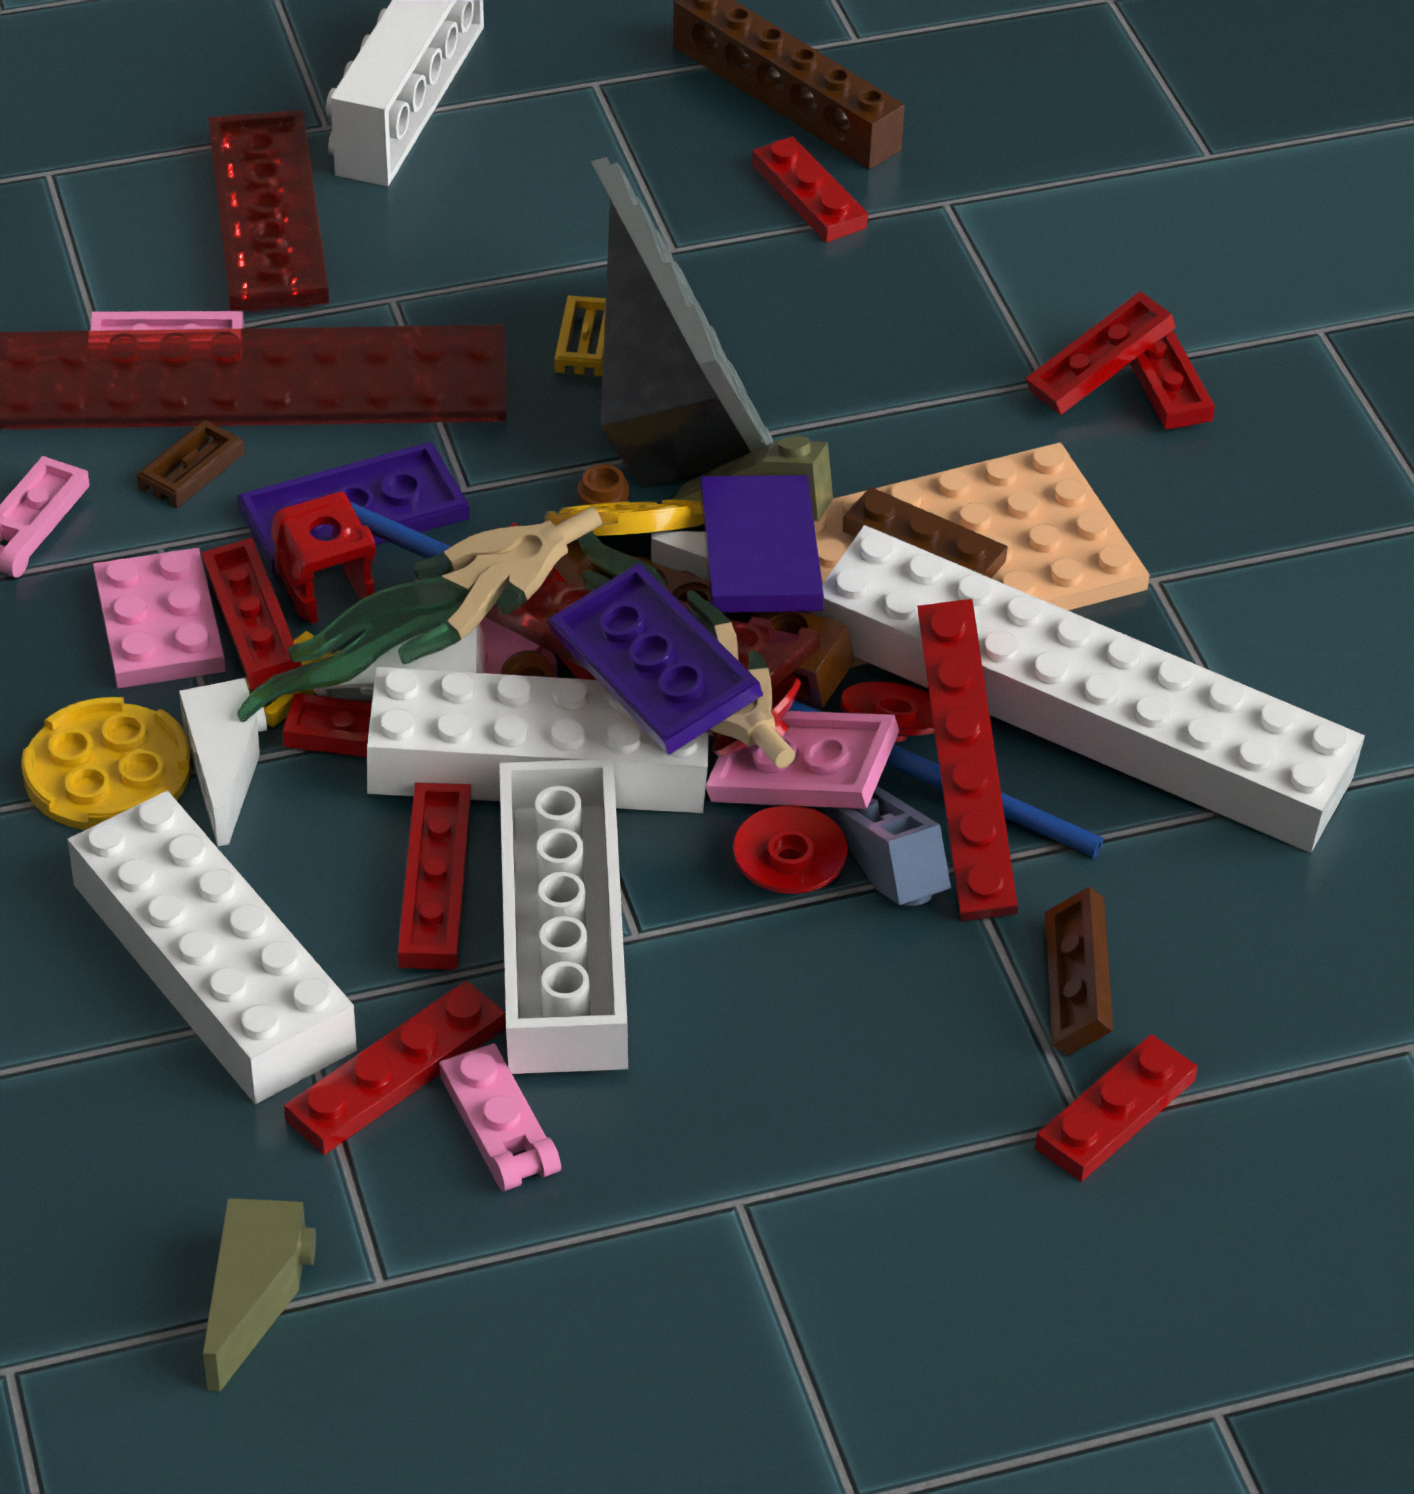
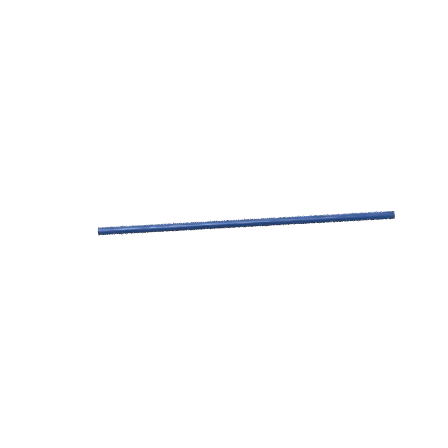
M350 502L362 526L367 525L372 535L453 571L444 555V551L451 546ZM794 700L788 710L821 712ZM895 744L893 745L886 762L887 766L943 790L939 764ZM1001 792L1005 819L1092 858L1097 856L1103 843V837Z

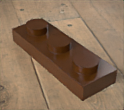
M869 487L843 516L842 532L856 537L863 526L866 525L989 578H993L1006 562L1007 545L873 487Z
M1090 886L1045 912L1052 1046L1066 1056L1113 1032L1104 897Z

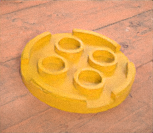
M682 499L662 500L663 504H657V502L630 503V501L565 507L561 508L559 513L549 511L545 514V522L550 520L556 526L593 506L598 512L603 525L583 536L649 533L683 529L704 524L701 501Z
M124 697L89 699L69 705L53 713L44 720L45 726L35 735L28 747L23 749L21 760L24 786L36 808L60 824L81 830H87L167 790L177 801L184 792L191 775L189 740L178 721L163 709L154 711L146 707L124 703Z

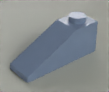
M878 786L875 788L867 809L821 807L824 813L836 822L843 831L848 849L875 889L898 905H921L931 900L932 894L951 888L940 824Z

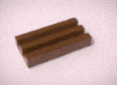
M203 420L136 474L138 488L145 492L153 488V495L156 498L162 500L168 496L169 505L179 508L245 454L244 440L207 420ZM214 438L210 443H208L205 447L198 451L199 448H201L209 440ZM183 462V464L179 468H177L169 476L164 478L168 473H170L173 469H175L178 465H180Z

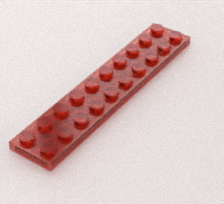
M505 325L0 332V429L197 426L203 420H207L217 426L507 421Z

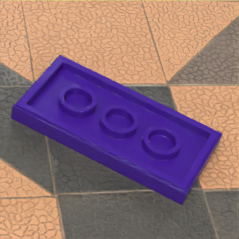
M432 441L237 495L238 509L273 574H276L271 526L275 513L283 508L336 492H344L350 502L420 533L470 519V505ZM327 524L318 525L311 530L310 534L321 541L333 540V526ZM373 535L375 545L388 542Z
M807 475L701 476V501L712 612L823 611L824 593Z
M640 562L547 619L553 635L668 755L763 696L760 682Z

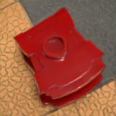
M336 492L289 506L275 513L271 526V537L274 541L275 571L277 576L281 578L293 601L295 611L300 618L311 624L318 623L317 601L314 598L313 589L314 572L341 564L362 604L374 602V581L371 575L370 563L374 561V556L376 555L375 541L367 525L362 526L344 492ZM318 525H332L333 540H318L310 532Z

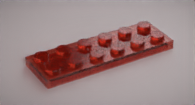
M303 110L208 117L230 311H258L269 308L307 307L329 303L328 281Z

